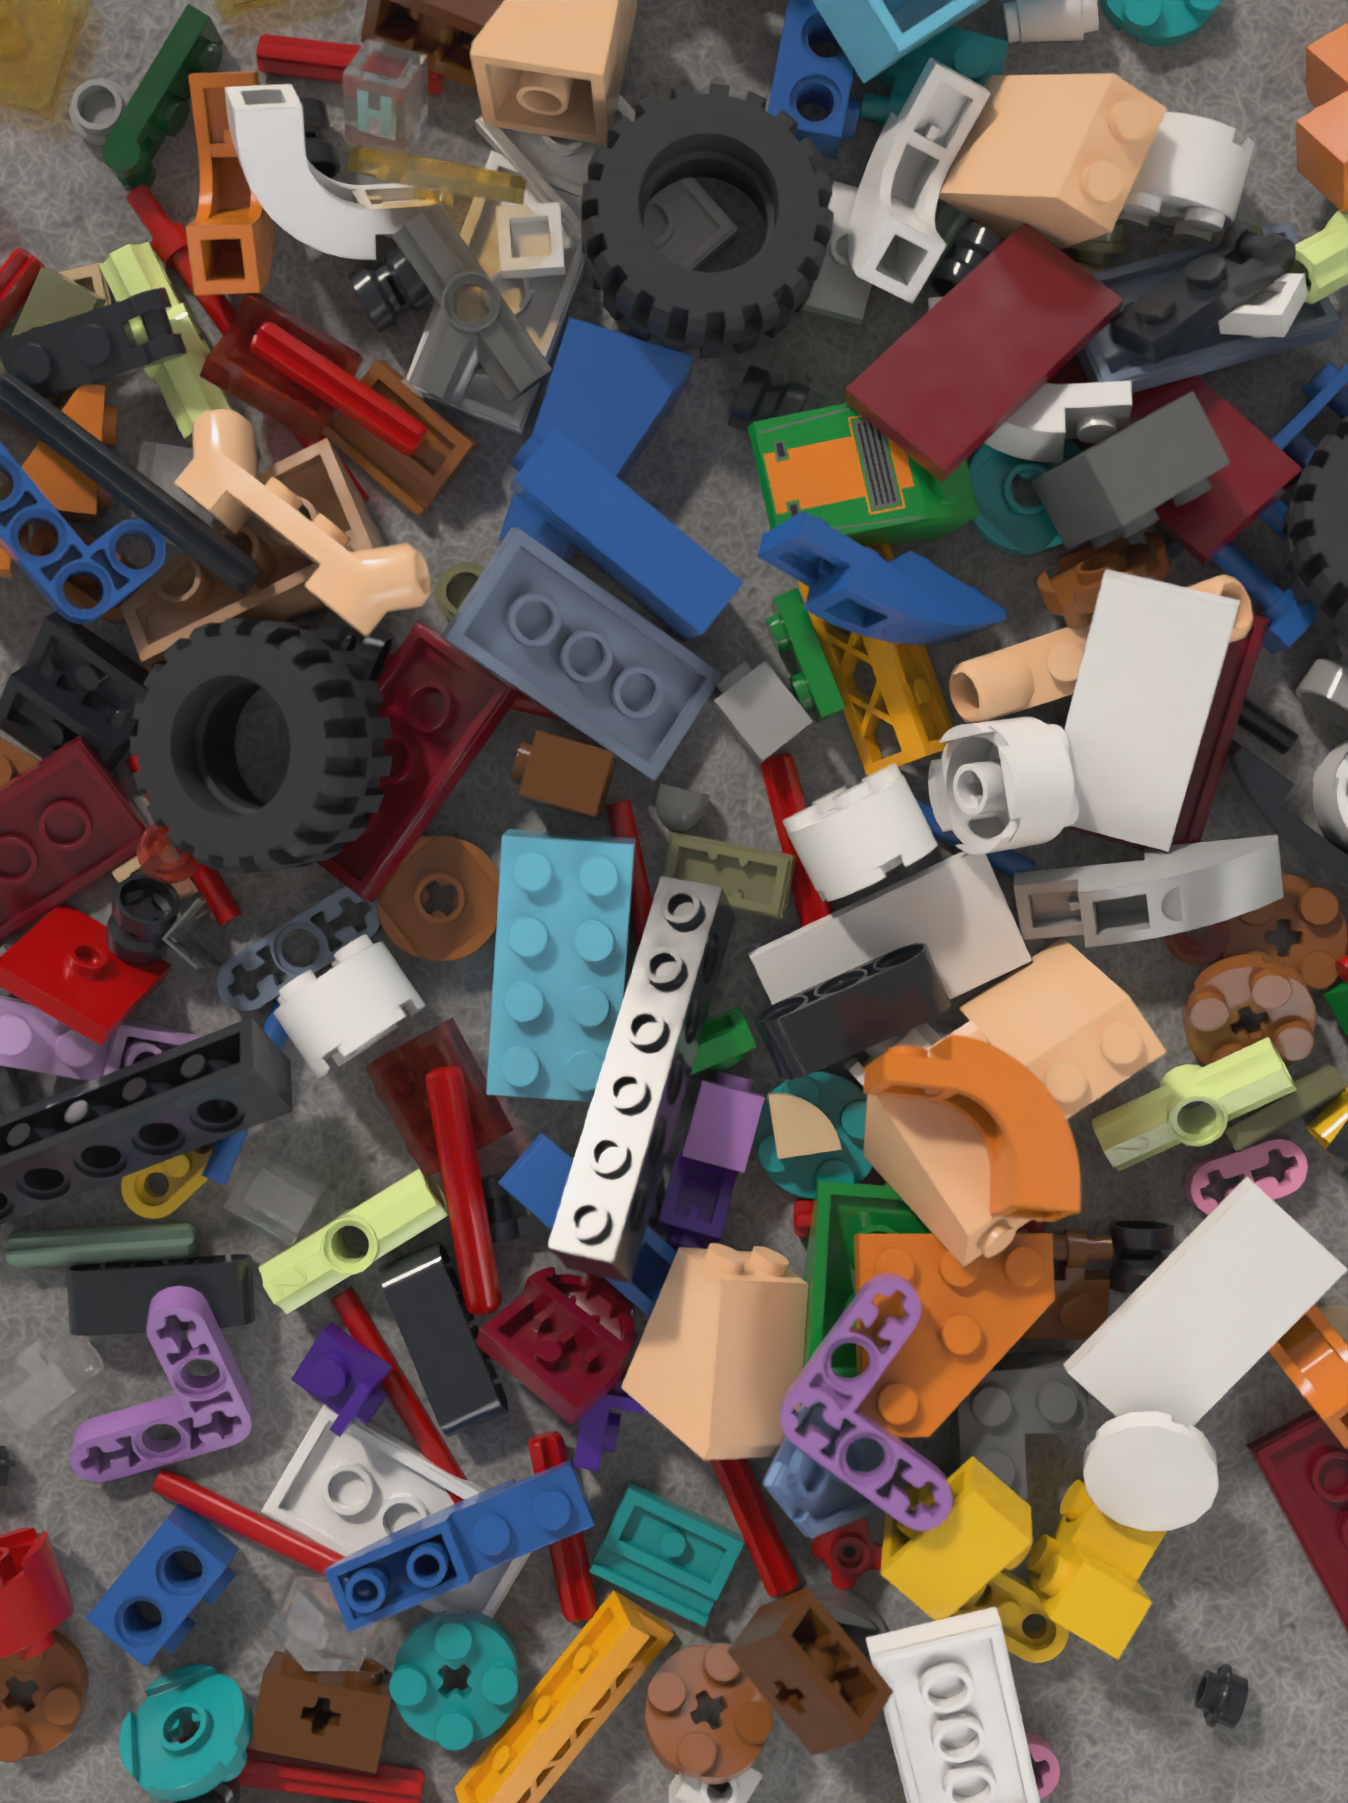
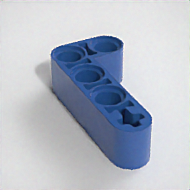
M0 442V472L9 478L13 487L10 496L0 502V546L52 608L66 621L76 624H87L101 618L146 583L163 565L167 553L166 542L161 532L148 522L140 519L125 520L117 524L87 547ZM30 523L44 524L54 532L57 539V548L46 556L37 557L28 554L22 549L18 541L19 531ZM125 536H136L144 540L151 550L149 566L143 569H132L122 564L116 555L115 546L117 541ZM77 575L91 578L100 589L101 598L99 604L87 610L74 608L64 597L63 585L65 581Z

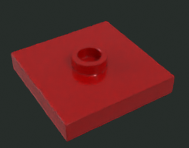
M63 902L56 906L0 956V987L102 1046L163 983L168 975L171 964L161 958L146 964L131 963L120 959L111 952L106 943L105 932L107 926Z

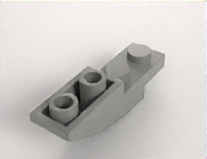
M1278 835L1171 845L1169 852L1147 847L1145 848V860L1017 872L1014 874L1013 883L1023 940L1084 935L1086 948L1159 938L1198 929L1254 911L1284 897Z

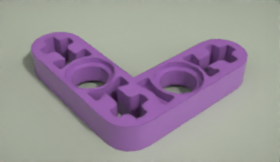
M881 1273L870 1278L862 1286L786 1391L780 1403V1423L785 1436L796 1447L903 1525L914 1530H929L938 1527L947 1519L952 1508V1493L945 1475L936 1465L857 1409L915 1329L921 1316V1303L914 1286L906 1278L896 1273ZM896 1290L903 1292L900 1302L906 1313L900 1319L891 1314L884 1319L877 1332L879 1337L887 1339V1342L882 1348H879L867 1332L852 1327V1324L857 1318H860L864 1325L869 1328L879 1311L877 1304L873 1300L874 1296L880 1292L882 1295L889 1297ZM847 1342L863 1346L869 1354V1364L866 1370L855 1378H844L837 1375L830 1364L833 1351L839 1345ZM816 1400L823 1402L821 1410L824 1420L838 1431L843 1418H847L852 1422L839 1433L832 1452L824 1448L831 1442L830 1435L820 1426L811 1423L805 1430L797 1427L799 1417L794 1407L799 1402L807 1407L813 1405ZM860 1438H872L878 1441L885 1451L882 1464L871 1472L854 1470L846 1460V1452L849 1445ZM901 1458L906 1461L899 1469L902 1478L913 1486L921 1488L927 1481L932 1482L931 1491L936 1502L931 1507L927 1504L919 1503L914 1510L909 1508L910 1501L907 1491L892 1479L886 1492L880 1489L892 1477L898 1459Z
M173 1286L161 1290L152 1298L148 1312L147 1336L175 1394L82 1422L75 1431L70 1455L71 1468L79 1477L93 1482L112 1481L233 1446L242 1442L249 1435L253 1416L252 1395L208 1301L195 1289L185 1286ZM177 1315L181 1322L189 1321L188 1338L182 1340L183 1331L178 1321L174 1317L167 1318V1316ZM195 1359H205L215 1363L219 1369L207 1376H196L187 1372L183 1366ZM220 1411H223V1413H224L228 1418H224L223 1414H222ZM156 1424H167L176 1428L179 1434L171 1439L160 1440L149 1436L145 1430Z

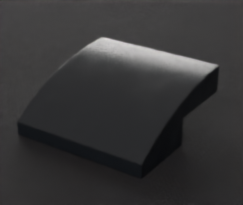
M55 611L44 618L26 665L9 676L0 699V727L43 758H46L82 735L109 772L112 773L130 746V736H136L138 733L139 720L132 717L137 699L146 698L149 688L144 685V682L149 672L82 624L66 621Z

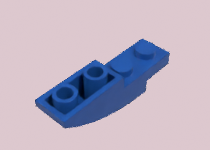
M805 511L774 527L762 536L758 557L809 587L804 610L854 633L892 643L940 645L966 639L1006 619L1007 609L982 595L981 591L977 588L964 584L938 568L930 559L909 551L887 562L876 551L859 545L831 528L825 520L812 516Z
M541 1133L498 1183L548 1229L553 1231L574 1160ZM647 1226L631 1283L609 1278L605 1279L650 1319L677 1252Z
M571 1459L516 1482L515 1478L442 1509L328 1566L324 1572L348 1633L469 1584L472 1582L474 1575L595 1526L596 1518Z

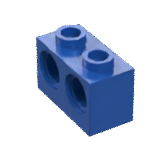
M788 0L767 112L776 117L781 110H785L799 123L795 135L799 142L805 138H811L822 157L837 159L841 138L854 140L861 100L849 98L852 78L853 76H858L813 1ZM818 41H828L836 45L841 53L832 58H822L814 54L810 46ZM807 103H817L828 111L829 116L824 120L813 122L803 118L797 109Z
M178 1504L85 1619L146 1667L161 1648L169 1655H172L196 1624L188 1615L201 1599L212 1605L236 1575L228 1565L240 1548L199 1514ZM186 1550L194 1553L201 1561L202 1571L190 1572L185 1570L177 1560L176 1551ZM145 1600L153 1603L159 1609L162 1620L151 1621L144 1618L138 1611L136 1601Z

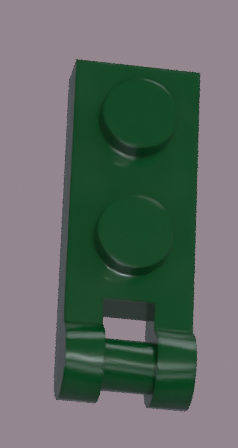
M187 4L102 148V157L106 165L116 175L119 182L129 191L140 185H147L149 188L154 183L156 171L152 160L167 135L173 137L183 128L190 110L188 100L191 97L188 75L192 73L216 72L222 59L221 45L223 40L211 17L190 4Z

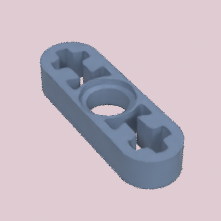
M348 887L339 889L234 955L219 970L217 989L220 997L228 1006L239 1011L260 1009L279 997L278 991L296 977L308 970H312L316 975L330 966L336 960L334 954L353 940L364 934H367L370 940L373 939L383 928L377 913V901L380 903L378 896L373 903L367 901L372 911L368 912L364 917L368 925L364 931H360L356 925H351L334 934L336 938L343 942V945L336 950L333 949L329 933L322 925L315 921V918L324 912L326 923L332 924L346 914L347 910L343 902L348 898H351L353 902L358 904L366 902ZM300 929L314 934L320 947L317 959L306 967L293 964L285 952L288 937ZM270 946L274 963L282 972L289 976V979L281 984L278 972L272 973L258 982L257 989L260 995L256 999L249 992L238 995L233 987L240 980L237 969L242 965L247 971H255L270 963L271 961L262 955V951Z

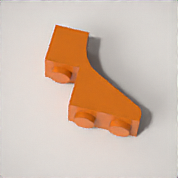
M1348 23L1306 47V93L1310 101L1317 107L1307 115L1296 120L1297 171L1343 213L1348 210Z
M87 384L78 387L61 411L102 443L115 446L118 407L106 405V386ZM41 440L21 467L66 521L96 524L97 509L111 508L112 495ZM10 481L0 487V502L7 499L13 491ZM29 525L24 526L18 533V541L26 552H28ZM0 546V577L13 579L14 561Z
M1314 1304L1268 1350V1353L1338 1441L1347 1449L1348 1345Z

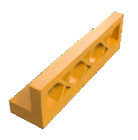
M889 544L863 546L876 551L887 562L894 560ZM797 580L806 604L809 587ZM808 612L846 707L843 712L865 774L870 775L893 763L900 767L943 752L947 742L939 743V741L954 725L926 646L886 642L852 631L850 637L839 632L836 625ZM858 659L872 665L877 679L871 697L858 690L853 674ZM879 719L886 721L894 727L902 752L884 759L874 735Z
M613 1590L595 1612L594 1616L582 1628L455 1786L454 1789L458 1802L540 1803L674 1636L671 1627L659 1617Z

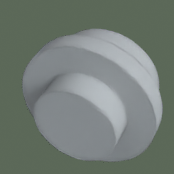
M91 79L85 81L77 87L70 102L69 115L72 125L83 139L94 145L103 146L131 98L123 87L111 80Z

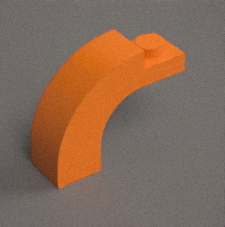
M258 71L192 73L188 75L198 149L200 192L197 215L194 221L186 226L194 295L260 293L267 285L271 273L275 224L274 220L260 205L252 192L239 162L229 131L225 87L258 86Z
M951 1034L930 1048L929 1058L928 1050L925 1048L906 1045L893 1046L887 1049V1053L882 1054L865 1066L863 1094L936 1102L957 1111L973 1125L983 1140L989 1157L990 1215L1055 1222L1080 1212L1079 1161L1069 1125L1056 1100L1045 1085L1017 1059L986 1042L967 1036Z

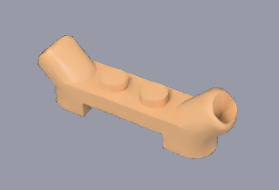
M229 409L210 410L194 420L192 424L194 458L173 484L234 534L253 515L319 567L304 586L325 606L365 637L371 633L387 612L422 607L430 595L431 585L429 569L421 552L408 543L349 552L344 547L350 541V538L320 513L312 522L297 511L303 502L274 477H271L265 485L258 481L256 435L251 422L238 412Z
M1225 574L1185 587L1240 600L1229 643L1246 637L1252 627L1253 620L1251 600L1243 585L1236 578ZM1091 624L1076 628L1066 627L956 664L950 673L949 690L951 701L959 716L970 724L993 721L1074 694Z

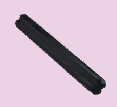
M5 372L0 375V409L144 521L152 525L237 593L245 594L254 586L262 573L261 566L254 559L11 372Z

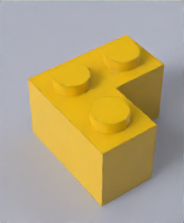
M974 1456L946 1479L952 1493V1508L947 1519L938 1527L929 1530H914L903 1525L885 1512L881 1575L934 1621L949 1618L958 1609L966 1611L979 1600L986 1584L1003 1568L1006 1570L1014 1569L1025 1559L1033 1542L1031 1506ZM927 1481L921 1488L915 1487L911 1483L904 1487L910 1501L909 1508L914 1510L919 1503H924L931 1507L936 1502L931 1491L932 1482Z
M1076 1480L1068 1488L1062 1499L1060 1513L1064 1516L1051 1537L1047 1534L1042 1535L1033 1546L1027 1561V1568L1030 1569L1027 1577L1049 1619L1118 1660L1152 1604V1601L1137 1580L1167 1531H1142L1117 1523L1097 1508L1086 1492L1085 1481Z

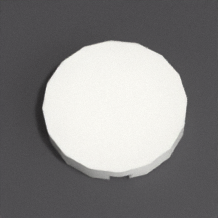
M1130 1412L1107 1421L1096 1431V1438L1090 1443V1446L1087 1445L1084 1454L1083 1473L1086 1492L1097 1508L1117 1523L1142 1531H1171L1194 1523L1211 1508L1219 1489L1216 1452L1205 1435L1191 1424H1189L1188 1429L1181 1424L1174 1423L1173 1416L1161 1412Z

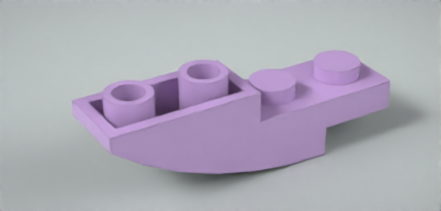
M0 996L1 1066L92 1081L202 1037L128 1018L100 1046L21 999Z

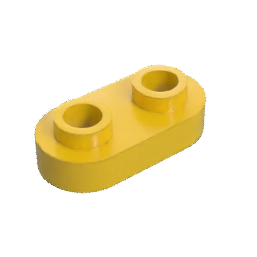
M197 1148L123 1177L121 1191L125 1203L134 1213L144 1218L158 1219L171 1214L209 1180L203 1177L202 1174L212 1150L203 1151ZM152 1173H162L167 1177L169 1189L166 1194H157L151 1190L149 1178Z
M1004 1568L987 1583L989 1585V1592L984 1598L979 1599L966 1611L958 1609L954 1612V1615L958 1616L996 1607L1007 1651L1032 1663H1042L1055 1658L1064 1649L1069 1636V1630L1049 1619L1032 1585ZM1030 1614H1039L1044 1617L1042 1626L1036 1631H1026L1022 1628L1024 1619Z

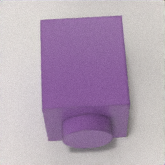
M717 1070L715 1080L701 1076L682 1146L683 1157L745 1173L765 1099L762 1092L752 1090L753 1078L726 1070Z

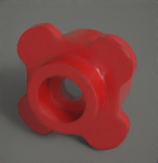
M865 1517L812 1539L811 1548L814 1556L825 1561L831 1571V1582L839 1589H850L855 1585L857 1577L868 1570L877 1571L881 1569L883 1545L875 1543L867 1530L868 1522ZM846 1546H853L855 1548V1553L852 1556L844 1555L843 1549Z

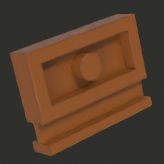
M375 360L361 379V382L426 426L428 431L421 446L413 455H403L341 412L332 425L325 428L323 434L418 517L424 516L431 509V504L439 494L446 490L480 443L415 386L408 383V380L385 360Z

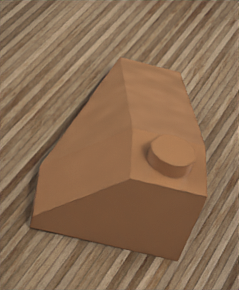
M328 438L269 466L258 477V481L263 485L271 477H274L292 491L303 502L297 511L312 522L320 513L335 524L350 538V541L344 547L349 552L386 547L374 517ZM253 515L249 517L236 534L214 518L209 524L254 559L262 568L259 579L245 594L237 593L190 555L177 553L120 607L140 660L148 666L166 660L163 655L179 638L190 639L189 635L195 628L209 622L224 623L226 619L242 618L282 622L327 607L304 586L319 567Z

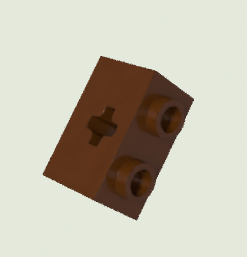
M367 0L360 42L477 90L470 56L472 43L504 0Z
M536 730L533 744L521 743L515 759L511 780L521 785L518 795L527 801L600 821L617 759L614 752Z
M808 1587L760 1606L727 1651L812 1756L862 1741L894 1692Z
M289 1647L284 1652L275 1650L263 1672L249 1749L376 1773L385 1748L394 1701L389 1690L392 1673L385 1672V1667L381 1663L370 1659L356 1658L349 1660L347 1664L322 1660V1654L319 1651L308 1647ZM325 1697L331 1700L330 1710L333 1712L322 1710V1699L320 1698Z

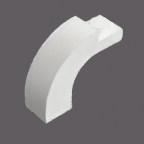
M931 57L899 116L891 112L864 171L854 202L848 231V257L857 277L911 304L914 303L946 247V243L935 227V212L942 185L952 162L991 95L982 85Z
M292 84L225 87L229 131L248 184L268 215L283 230L302 243L324 253L342 258L376 260L375 235L383 234L385 237L393 239L392 236L401 229L403 224L421 211L437 203L426 181L351 185L330 179L319 172L306 158L303 108Z
M943 297L928 298L929 310ZM1131 381L1078 384L1046 383L1000 426L984 444L1002 453L1025 460L1062 463L1065 439L1078 438L1085 443H1099L1129 426L1132 408Z

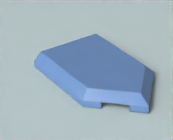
M816 1400L810 1407L802 1405L798 1410L799 1422L797 1427L805 1430L811 1423L820 1426L830 1435L831 1442L824 1448L832 1452L839 1433L852 1422L847 1418H843L838 1431L824 1420L821 1410L823 1402ZM786 1436L764 1477L763 1485L806 1537L814 1538L883 1510L796 1447ZM860 1438L849 1445L846 1452V1460L856 1471L871 1472L882 1464L885 1451L878 1441L872 1438ZM887 1481L880 1489L886 1492L889 1482Z

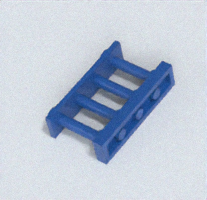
M1331 361L1327 363L1302 389L1309 397V400L1270 439L1302 469L1307 467L1317 446L1301 430L1325 405L1341 420L1348 417V387L1346 386L1348 383V361L1339 369ZM1278 498L1259 517L1286 542L1287 536L1282 533L1288 507ZM1175 539L1166 546L1167 553L1171 558L1185 550ZM1231 541L1211 558L1228 576L1236 578L1243 585L1247 594L1263 609L1260 616L1270 619L1262 642V646L1269 653L1274 654L1289 648L1313 623L1312 618L1317 608L1312 601L1299 605L1291 589L1287 588L1282 591Z

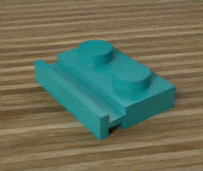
M629 1481L602 1538L598 1551L590 1563L589 1572L705 1627L714 1602L718 1600L744 1546V1538L741 1534Z

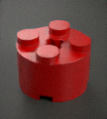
M34 1527L20 1528L0 1535V1659L15 1654L17 1660H27L43 1653L54 1644L55 1639L52 1631L74 1611V1600L48 1533L43 1530L38 1537Z

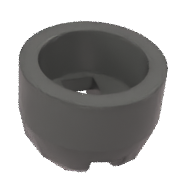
M660 783L656 799L657 816L661 823L672 831L691 830L703 819L709 795Z

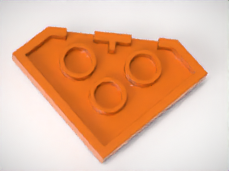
M1016 1233L1012 1241L1001 1252L989 1258L982 1254L965 1267L957 1261L934 1234H854L855 1296L873 1276L881 1273H896L906 1278L914 1286L921 1303V1316L915 1329L862 1400L858 1409L896 1437H930L1055 1300L1052 1233ZM896 1290L889 1297L882 1295L880 1292L874 1296L873 1300L877 1304L879 1311L869 1328L864 1325L860 1318L856 1319V1328L867 1332L879 1348H882L887 1342V1339L879 1337L877 1332L884 1319L890 1314L900 1319L906 1313L900 1302L903 1292ZM856 1343L857 1376H860L869 1364V1354L863 1346Z

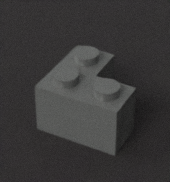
M1192 391L1157 409L1111 437L1079 452L1031 480V483L1067 549L1090 540L1094 549H1098L1121 536L1122 538L1131 536L1159 520L1160 518L1154 508L1170 498L1175 506L1178 507L1212 488L1208 476L1230 464V461Z
M1073 1350L1006 1353L949 1415L952 1474L974 1456L1023 1500L1028 1499L1025 1434L1090 1431L1088 1391L1067 1373L1063 1365L1074 1354Z

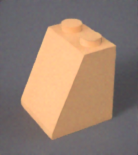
M504 0L473 41L470 53L484 124L607 145V130L615 121L637 10V0Z
M1114 73L992 75L987 78L983 87L991 95L952 162L942 185L939 198L1006 239L1025 222L1059 250L1111 232L1167 108Z
M1060 937L1032 956V961L1011 970L957 1008L967 1023L972 1020L990 1045L1003 1050L1017 1059L1045 1085L1067 1120L1166 1053V1050L1129 995L1065 938Z
M972 1020L951 1033L971 1037L990 1044ZM929 1047V1048L927 1049V1050H928V1058H929L930 1048H931V1047ZM867 1095L863 1156L963 1267L982 1254L989 1258L1001 1252L1012 1241L1016 1230L1031 1219L990 1215L989 1157L983 1140L973 1125L957 1111L936 1102Z
M717 1243L709 1244L708 1249L679 1247L621 1386L626 1393L703 1460L775 1457L785 1437L780 1423V1403L786 1391L803 1369L809 1284L787 1268L789 1264L787 1258L766 1247L754 1246L751 1252L736 1251L728 1246ZM800 1402L794 1407L797 1412L801 1406Z

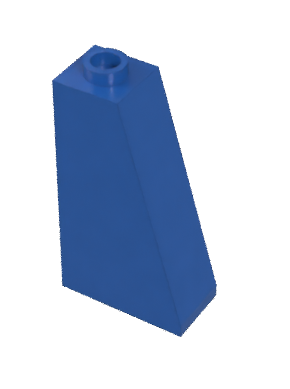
M569 317L532 435L535 433L544 441L556 426L623 482L689 384L693 368V356ZM513 493L499 537L500 542L502 543L512 527H518L568 563L577 548L518 495Z
M556 426L544 441L534 433L509 464L518 472L512 481L510 489L682 642H687L703 635L744 583Z

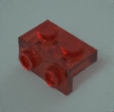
M247 293L241 301L233 324L206 357L199 376L221 388L229 395L238 398L279 422L287 429L316 443L338 410L253 354L250 350V345L254 335L265 322L275 323L353 377H356L363 362V357L360 353L263 295Z
M453 1017L366 1064V1071L374 1084L378 1097L388 1109L405 1141L409 1154L415 1159L425 1177H429L441 1170L425 1082L426 1075L431 1070L439 1067L458 1066L463 1071L476 1150L514 1130L496 1096L486 1095L487 1080Z

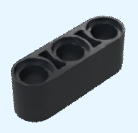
M914 943L886 953L767 1007L755 1017V1023L779 1077L783 1080H792L814 1073L926 1023L947 1011L951 1006V1002L927 944Z
M436 1242L380 1265L379 1274L386 1298L434 1415L443 1433L450 1437L508 1413L509 1407L502 1384H494L493 1380L499 1377L491 1357L476 1345L479 1328L477 1324L471 1326L469 1323L475 1320V1318L465 1309L462 1287L454 1267H446V1263L451 1262L444 1245L441 1242Z
M231 1254V1261H226V1255L195 1256L187 1259H169L168 1264L163 1265V1260L105 1263V1268H100V1263L73 1265L66 1269L69 1331L72 1335L94 1336L147 1333L146 1326L152 1298L159 1291L173 1286L190 1287L200 1292L208 1301L220 1328L242 1326L255 1321L252 1256L248 1254ZM177 1315L167 1316V1318L174 1317L182 1330H188L189 1321L181 1322Z

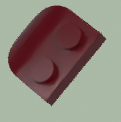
M555 1267L544 1268L527 1277L523 1294L479 1329L476 1345L572 1425L612 1390L622 1378L637 1337L633 1320L634 1304L604 1277L584 1272L581 1276L556 1274Z

